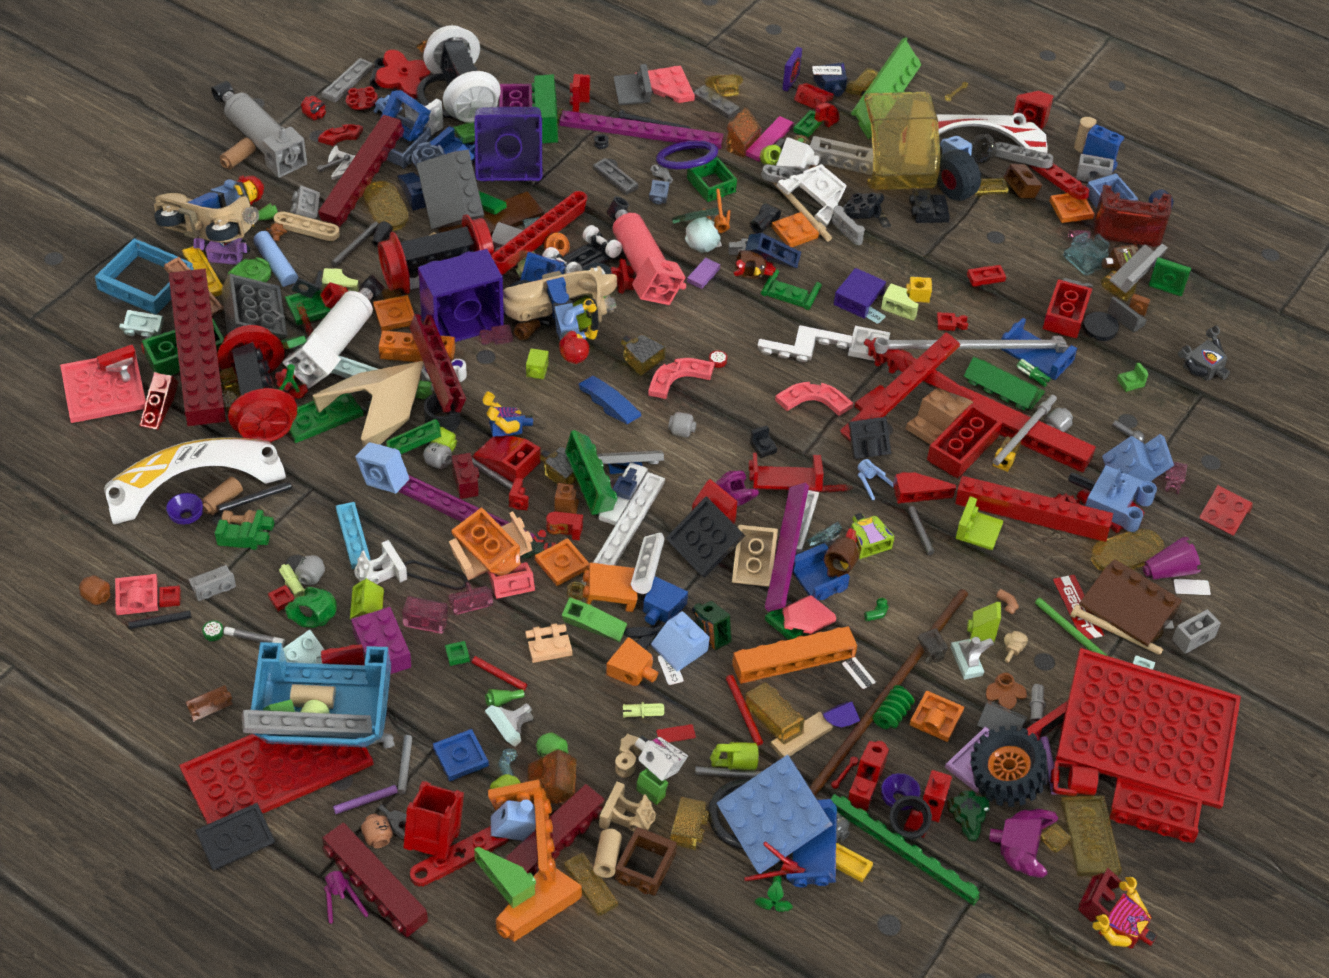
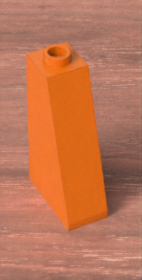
M557 868L553 872V881H546L543 873L539 870L534 875L536 880L535 895L515 908H512L509 904L496 918L497 932L503 938H509L515 942L578 901L582 897V885Z

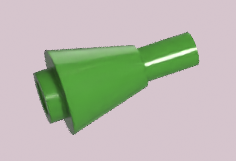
M269 203L257 211L253 217L254 221L274 219V215L278 213L276 206H272Z
M489 689L488 693L485 694L487 706L492 705L496 707L504 705L513 699L524 698L523 689L516 691Z

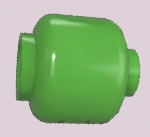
M555 733L544 734L537 741L538 755L549 763H559L568 755L567 741Z

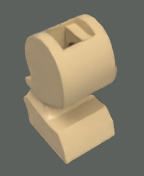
M630 734L621 739L619 755L615 760V772L623 778L629 777L634 773L636 769L635 755L640 756L642 753L635 746L638 737Z

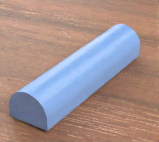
M267 231L258 232L254 236V245L269 263L271 270L281 285L285 287L295 283L299 276Z

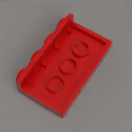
M1117 778L1109 819L1120 824L1135 826L1141 830L1156 832L1162 836L1177 838L1183 842L1194 843L1199 831L1198 823L1202 800Z

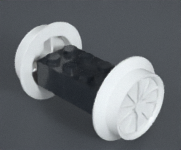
M445 26L436 30L429 37L424 50V63L432 73H442L448 86L443 95V104L446 111L454 118L463 122L473 123L475 111L478 108L497 107L501 92L500 85L493 75L477 71V67L474 66L480 53V44L477 37L471 31L459 26Z

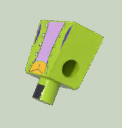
M862 513L853 516L852 520L854 523L851 525V528L856 531L857 546L860 550L859 559L892 549L895 536L877 516L866 519Z

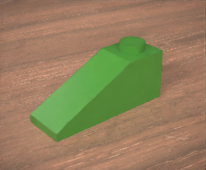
M480 847L474 849L475 861L512 908L535 895L536 880L531 873H526L521 866Z

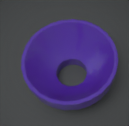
M181 493L169 500L166 511L173 522L183 525L190 524L198 520L202 515L203 503L194 494ZM185 512L192 513L189 518L181 517Z
M896 773L884 780L881 793L885 803L892 807L896 802L893 798L895 794L899 793L904 796L911 795L920 798L921 790L918 782L913 777L903 773ZM906 806L901 810H908L914 806Z

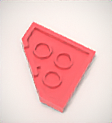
M681 66L648 71L654 94L664 98L666 96L671 97L677 103L694 101L695 95Z

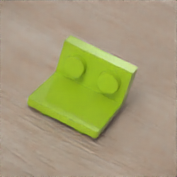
M969 497L958 526L956 539L993 550L1003 525V520L979 513V507H976L977 499Z

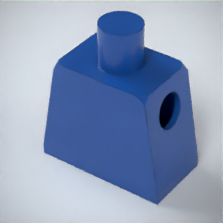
M654 577L652 588L644 599L643 612L647 614L645 621L650 625H654L657 620L666 623L675 617L687 605L688 591L658 577Z

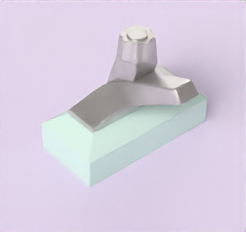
M974 637L972 640L967 639L951 643L950 648L964 680L983 676L984 669L979 656L986 649L994 645L991 638L980 642L978 637Z
M527 703L515 711L492 705L485 710L505 740L514 747L521 742V725L532 721L534 718L530 713L532 708Z

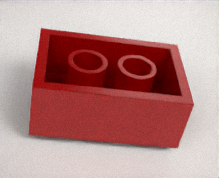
M1058 279L1042 329L1077 338L1092 288Z

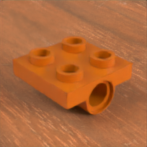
M926 690L909 725L948 742L965 707Z

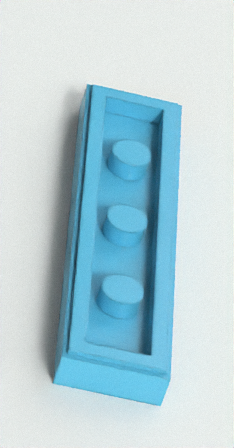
M355 502L336 505L335 507L351 568L355 569L362 551L365 552L368 560L371 559Z

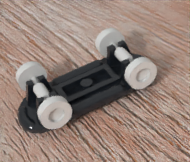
M590 225L583 232V239L588 244L577 248L563 257L557 249L549 247L542 256L564 261V266H566L565 274L582 271L588 264H603L617 257L622 251V244L617 240L604 239L599 229Z

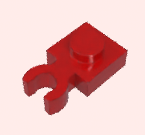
M937 312V330L955 331L956 327L961 330H967L968 316L961 315L955 317V313Z

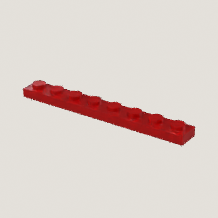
M946 332L850 422L880 418L887 415L960 347V343ZM846 424L840 432L851 442L849 424Z

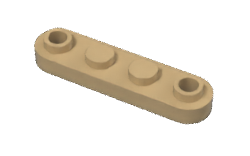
M278 212L274 215V223L282 224L284 229L327 241H334L340 236L339 227L335 224L288 212Z

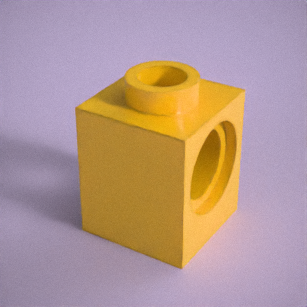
M910 277L909 284H906L905 287L908 297L914 302L930 303L932 293L931 278Z

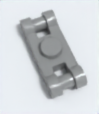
M835 206L832 223L855 245H861L865 228L858 226L843 212V207Z

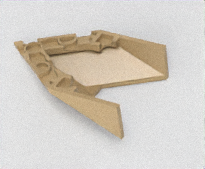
M419 361L353 375L312 395L316 409L320 413L341 394L361 390L363 392L367 391L373 397L361 441L363 448L369 442L382 444L409 420L424 363Z

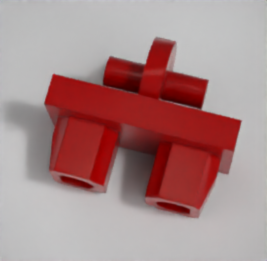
M620 259L619 267H612L611 271L617 277L618 293L623 294L625 289L634 290L632 283L635 279L632 278L634 274L632 266L626 265L625 259Z

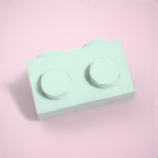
M127 310L124 324H120L119 328L125 335L132 337L141 335V337L147 339L160 335L164 317Z

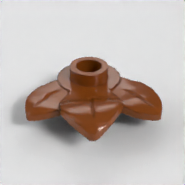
M1001 673L996 677L995 682L987 687L986 698L988 701L998 700L999 705L1013 709L1017 699L1027 698V692L1022 685L1015 682L1011 674Z

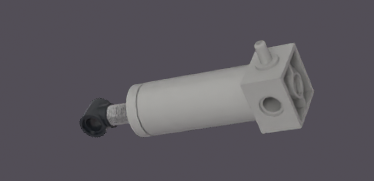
M228 81L211 87L214 99L217 102L222 101L226 103L224 107L225 116L247 138L252 140L254 145L264 154L266 166L278 178L307 165L304 138L292 127L286 129L281 127L248 94L237 93L234 95L233 88Z

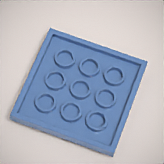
M788 754L717 802L718 807L759 874L780 861L777 856L763 845L764 842H767L786 857L833 825Z

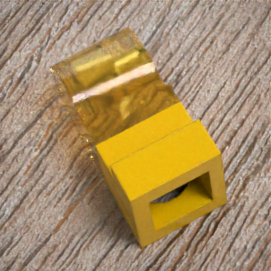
M1007 436L1005 438L1002 446L1000 447V449L997 450L995 457L1010 442V440L1012 439L1011 437ZM1021 441L1005 457L1004 460L1008 461L1007 465L1000 463L997 466L993 463V466L1008 472L1016 459Z

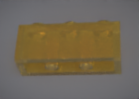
M765 682L746 693L748 709L784 745L804 733L805 721L803 716L799 712L797 713L790 703L778 694L775 688H771Z

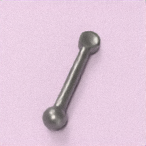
M346 154L341 159L326 165H319L317 170L322 172L327 167L342 161H349L350 155Z

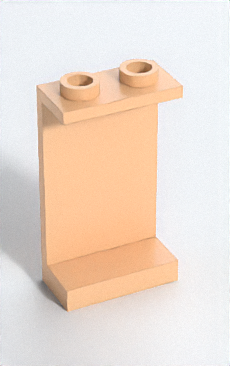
M512 511L510 512L512 522L502 526V528L520 546L519 555L521 556L532 551L530 542L533 540L529 531H524L523 528L525 526L520 517L517 518ZM456 538L449 541L452 553L468 581L488 572L465 547L460 546Z

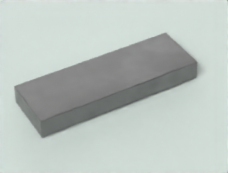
M606 158L593 165L595 172L624 195H628L638 189L639 184Z

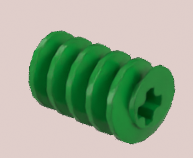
M895 685L881 706H879L877 712L874 713L873 720L875 724L882 729L897 728L898 723L902 721V717H905L906 711L910 710L915 699L904 687Z

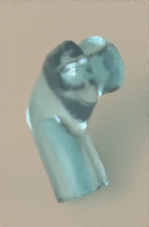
M507 748L502 752L498 761L502 775L509 774L514 776L510 763L517 758L516 750Z

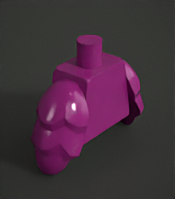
M1044 809L1022 810L1012 816L1011 819L1005 820L1004 830L991 829L989 841L1001 843V855L1013 870L1020 871L1027 876L1043 878L1048 872L1036 859L1042 829L1055 823L1058 820V816L1055 812Z

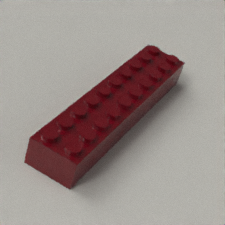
M206 268L170 272L169 281L187 427L226 422Z

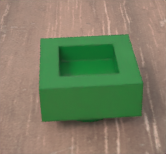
M465 641L445 645L449 666L470 662Z

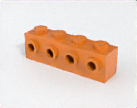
M382 331L379 342L380 359L409 362L423 361L412 333ZM440 336L450 361H453L455 337Z

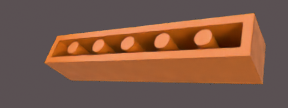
M849 626L838 627L826 632H817L813 635L799 636L787 641L782 640L769 645H760L752 649L739 650L733 654L732 665L739 683L742 684L853 658L856 655L857 644Z

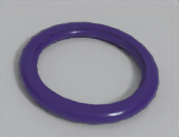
M707 141L680 142L662 149L656 156V162L661 167L667 169L694 168L716 158L718 148L715 144ZM703 148L710 151L707 155L691 161L673 162L664 159L667 155L683 149Z

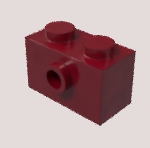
M471 453L451 456L452 472L459 498L479 496L477 479L479 478L478 467H474Z

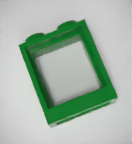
M717 156L704 165L687 169V179L706 202L717 199V189L720 190L721 197L736 192V177ZM715 173L723 182L708 187L701 178Z

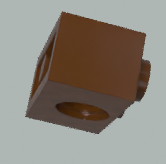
M1010 164L1003 176L1020 198H1035L1042 187L1040 181L1025 164Z

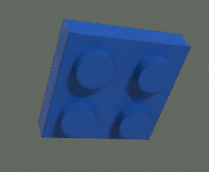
M472 729L433 744V750L449 781L489 766V761Z

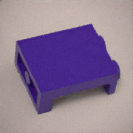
M855 268L835 292L834 305L865 319L870 305L878 295L882 296L884 294L886 281Z

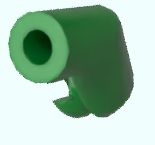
M885 598L877 599V605L874 610L864 612L866 622L881 619L886 615L889 605Z

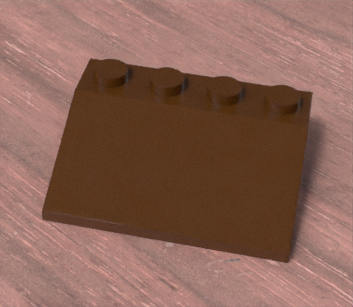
M1113 559L1094 582L1079 605L1148 647L1176 616L1182 599L1125 566L1123 563Z

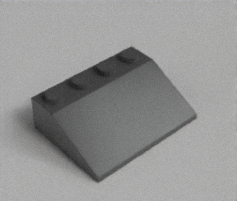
M469 149L451 152L416 164L431 230L462 225L464 214H468L472 220L483 218L484 213Z
M229 273L221 288L227 334L241 326L257 325L268 329L279 339L286 338L285 317H281V320L275 323V319L278 316L272 312L275 309L284 315L280 286Z

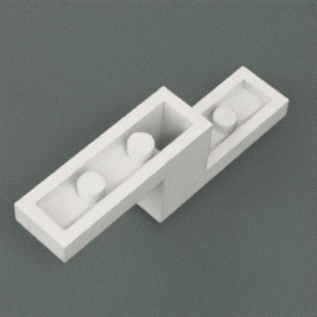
M799 325L795 346L759 339L758 350L766 355L774 353L779 354L778 356L781 358L794 357L800 362H807V360L811 361L815 341H819L818 343L823 345L835 344L838 348L846 349L847 347L851 348L853 336Z

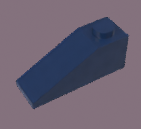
M414 172L398 175V181L412 211L426 208L419 177Z
M763 233L750 234L745 249L762 255L766 260L792 268L798 267L801 256L800 251Z

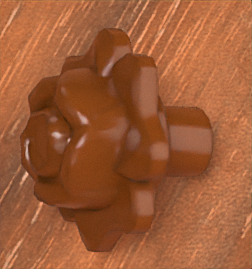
M278 223L271 224L270 228H266V231L273 236L274 241H279L280 236L287 233L283 225Z

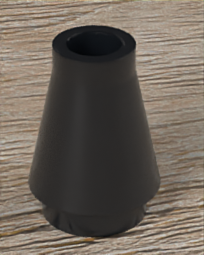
M381 221L377 224L372 244L375 247H378V242L386 241L389 238V234L393 230L390 223Z

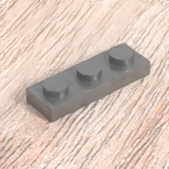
M705 85L693 92L696 100L727 119H731L740 112L739 106Z

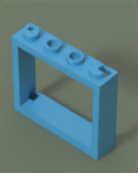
M134 238L95 276L97 289L157 315L172 299L170 282L156 296H152L115 280V278L137 256L164 267V264L177 258V256ZM181 258L189 269L193 270L192 263Z

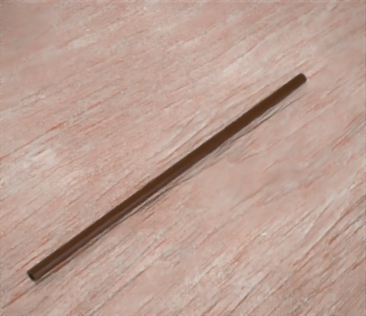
M964 589L959 590L809 788L814 796L822 789L872 723L874 713L877 712V709L893 687L900 685L967 598V591Z

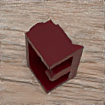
M1108 867L1105 873L1092 876L1079 903L1078 910L1090 922L1096 921V916L1099 915L1109 917L1110 913L1101 903L1103 898L1106 901L1115 899V893L1112 890L1120 888L1119 884L1122 881Z

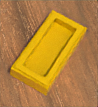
M836 843V869L863 882L871 870L873 862Z

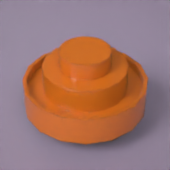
M553 233L545 239L544 249L554 247L563 257L569 252L570 245L565 235Z

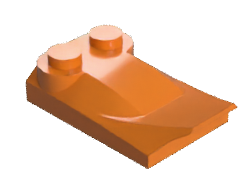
M482 507L451 530L458 543L465 547L489 572L502 576L510 574L520 566V546Z

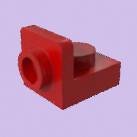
M515 478L509 493V507L527 511L529 497L525 495L523 479Z

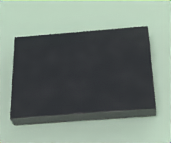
M258 803L195 830L212 871L275 844Z

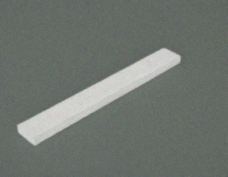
M649 472L646 474L593 563L616 566L663 487L665 478ZM582 580V585L586 586V582Z

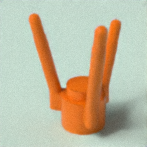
M717 189L719 215L714 219V227L718 230V233H724L730 228V210L727 211V215L724 217L720 190ZM704 208V215L706 216V218L712 220L708 212Z

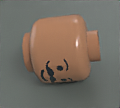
M378 814L369 815L361 826L365 842L374 848H382L392 838L391 826L387 817Z

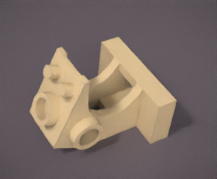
M616 782L600 814L599 827L608 829L612 821L629 828L633 832L637 826L648 831L656 815L651 802L645 794L639 803L627 800L624 797L625 784ZM626 811L636 814V816L628 817L624 814Z

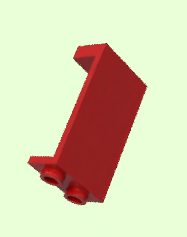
M753 453L752 460H749V481H753L754 489L789 490L792 486L806 482L809 486L808 490L822 491L824 473L821 455H813L812 468L758 466L757 453Z

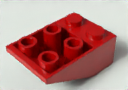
M508 435L493 436L472 455V458L513 483L515 478L524 479L541 463L540 447L527 439Z

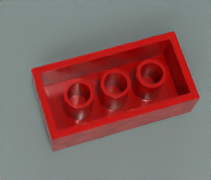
M971 403L930 445L927 461L958 479L999 437L1003 421Z

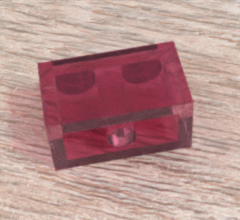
M408 596L402 611L403 626L443 634L448 620L447 603Z

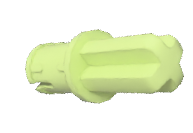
M283 564L279 572L285 580V585L290 588L295 598L305 596V589L299 582L298 576L295 575L289 564Z
M644 702L642 704H623V710H632L631 712H623V718L642 717L644 719V716H663L664 704H644Z

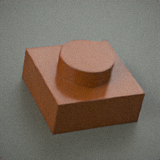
M1133 294L1129 307L1138 314L1145 316L1151 299Z

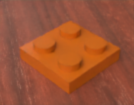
M1068 193L1052 195L1050 197V203L1061 223L1093 219L1094 212L1087 199L1078 200Z
M802 212L772 222V229L790 247L817 239L819 236V232Z
M408 295L373 302V308L381 332L411 325L414 311Z
M568 538L535 555V561L556 586L583 573L589 567V562Z

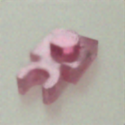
M509 324L491 327L492 331H480L483 345L489 344L491 341H494L495 345L513 342Z
M1173 461L1174 466L1166 471L1165 480L1168 482L1165 491L1168 492L1170 487H1175L1176 494H1179L1181 484H1184L1188 464Z

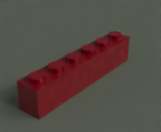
M587 784L549 817L553 825V832L550 833V838L553 839L554 852H551L554 860L559 856L561 850L572 845L575 837L580 833L586 832L590 824L595 819L598 820L600 818V814L605 806V799ZM536 830L504 858L521 866L526 873H531L533 877L539 871Z
M344 822L322 837L324 845L322 849L328 858L332 857L336 861L338 869L350 876L352 884L364 891L365 898L370 903L374 902L378 906L379 913L384 918L388 917L392 921L391 924L398 933L402 932L407 938L428 922L427 910Z

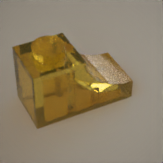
M233 367L219 370L223 402L227 413L233 402L241 396L238 379Z

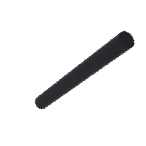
M286 482L217 505V510L221 513L224 510H230L292 488L291 483Z

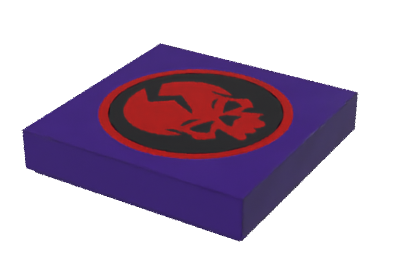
M800 47L795 48L785 64L783 91H789L800 73L802 48Z

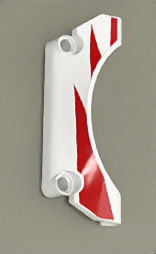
M1021 113L1014 115L935 114L934 121L932 122L933 130L930 140L954 128L979 126L1003 133L1021 147L1047 153L1046 134L1034 123H1026V118ZM1014 120H1018L1020 125L1015 124ZM907 127L900 134L899 156L904 154Z

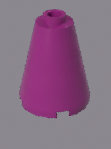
M1185 536L1178 539L1145 561V566L1142 567L1145 576L1155 580L1200 573L1201 569H1197V566L1201 565L1194 545L1187 543L1189 538Z

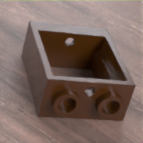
M637 826L615 868V880L624 886L629 885L637 888L644 894L655 896L676 855L677 842ZM636 846L664 857L654 878L626 868Z

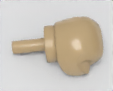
M1013 631L1005 635L1004 643L1006 651L1009 652L1004 660L1006 663L1010 662L1013 655H1019L1027 645L1028 637L1025 634Z

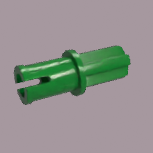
M1021 359L1016 366L1027 374L1029 379H1034L1043 387H1046V382L1049 383L1051 380L1050 377L1038 370L1039 367H1034L1024 359Z

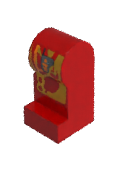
M551 512L547 515L546 530L550 534L572 535V540L580 541L583 515L564 512Z

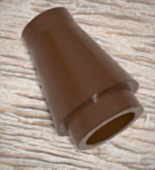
M537 319L517 324L514 329L515 336L519 340H527L540 328V322Z

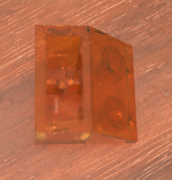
M746 107L727 126V151L744 158L746 151L761 135V126Z
M557 749L528 764L527 782L539 780L540 786L544 788L550 803H561L568 800L575 794L577 759Z

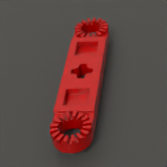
M1055 164L1049 168L1029 165L1030 168L1073 198L1084 200L1089 197L1088 187L1083 186L1080 181Z
M491 826L449 847L448 856L445 860L433 855L414 865L410 870V879L415 886L424 887L475 861V848L480 847L492 852L496 848L505 845L509 839L491 836ZM456 853H464V857L461 858L460 856H457ZM422 870L427 873V876L419 879L415 877L416 872L418 873V871Z

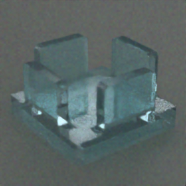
M1084 232L1074 237L1071 247L1064 251L1063 256L1085 276L1103 268L1102 260L1109 256L1108 248L1110 244L1100 234H1097L1094 241H1092L1090 238L1087 239L1088 233Z

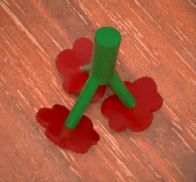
M289 364L287 369H283L275 374L276 385L280 387L278 390L281 391L283 389L289 390L293 386L294 389L290 390L288 394L294 399H300L308 392V386L306 384L301 386L296 384L294 380L295 366Z

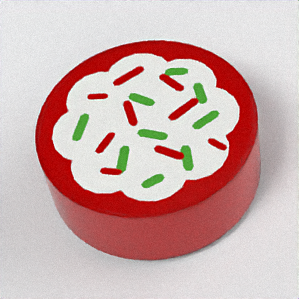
M719 350L713 351L709 355V362H714L715 368H722L727 364V354Z

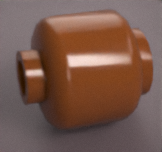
M98 576L86 577L79 585L80 596L93 605L104 603L110 597L109 583Z

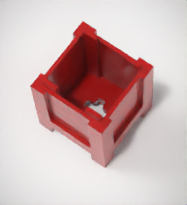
M422 781L417 796L407 807L403 848L424 852L445 860L454 838H457L460 834L464 792L459 790L451 791Z

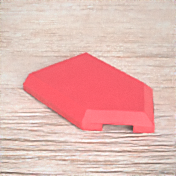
M812 595L806 596L782 609L785 619L784 628L790 630L793 628L802 629L803 633L813 634L837 620L835 614Z

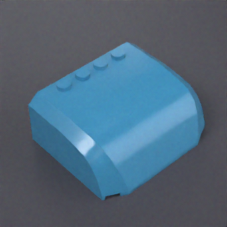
M260 642L251 710L263 711L262 708L270 704L290 700L292 684L335 686L334 708L329 709L330 714L371 715L373 734L366 738L252 734L267 744L367 747L383 736L391 673L388 647L367 646L365 666L287 663L282 643ZM294 707L295 712H300L301 709L303 708V707Z

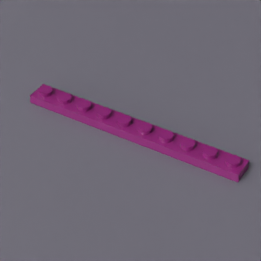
M564 110L560 118V126L674 143L696 140L707 141L715 144L718 149H721L724 136L723 133Z

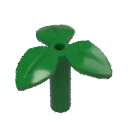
M780 876L773 877L772 885L767 892L769 899L760 897L755 900L759 907L770 910L772 906H775L778 912H786L793 908L790 902L780 901L783 898L782 878Z

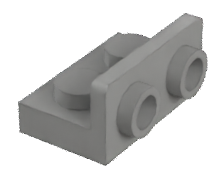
M300 186L298 191L293 193L292 201L294 203L291 206L290 212L316 219L320 192Z
M227 565L188 579L198 601L236 587L234 575L229 571Z

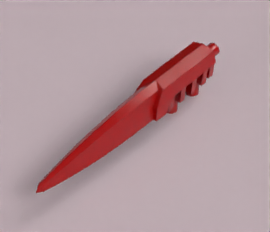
M876 338L872 341L869 339L864 341V345L868 347V356H873V359H875L874 365L881 366L882 363L888 362L889 373H896V370L904 372L917 360L911 353L903 349H888L885 353L879 354L875 351L874 347ZM934 370L923 380L950 393L975 400L974 395L937 370Z

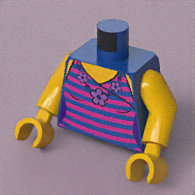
M489 391L483 396V403L490 406L486 414L489 417L492 436L522 434V426H533L532 415H522L520 408L502 407L498 402L494 403L495 396Z

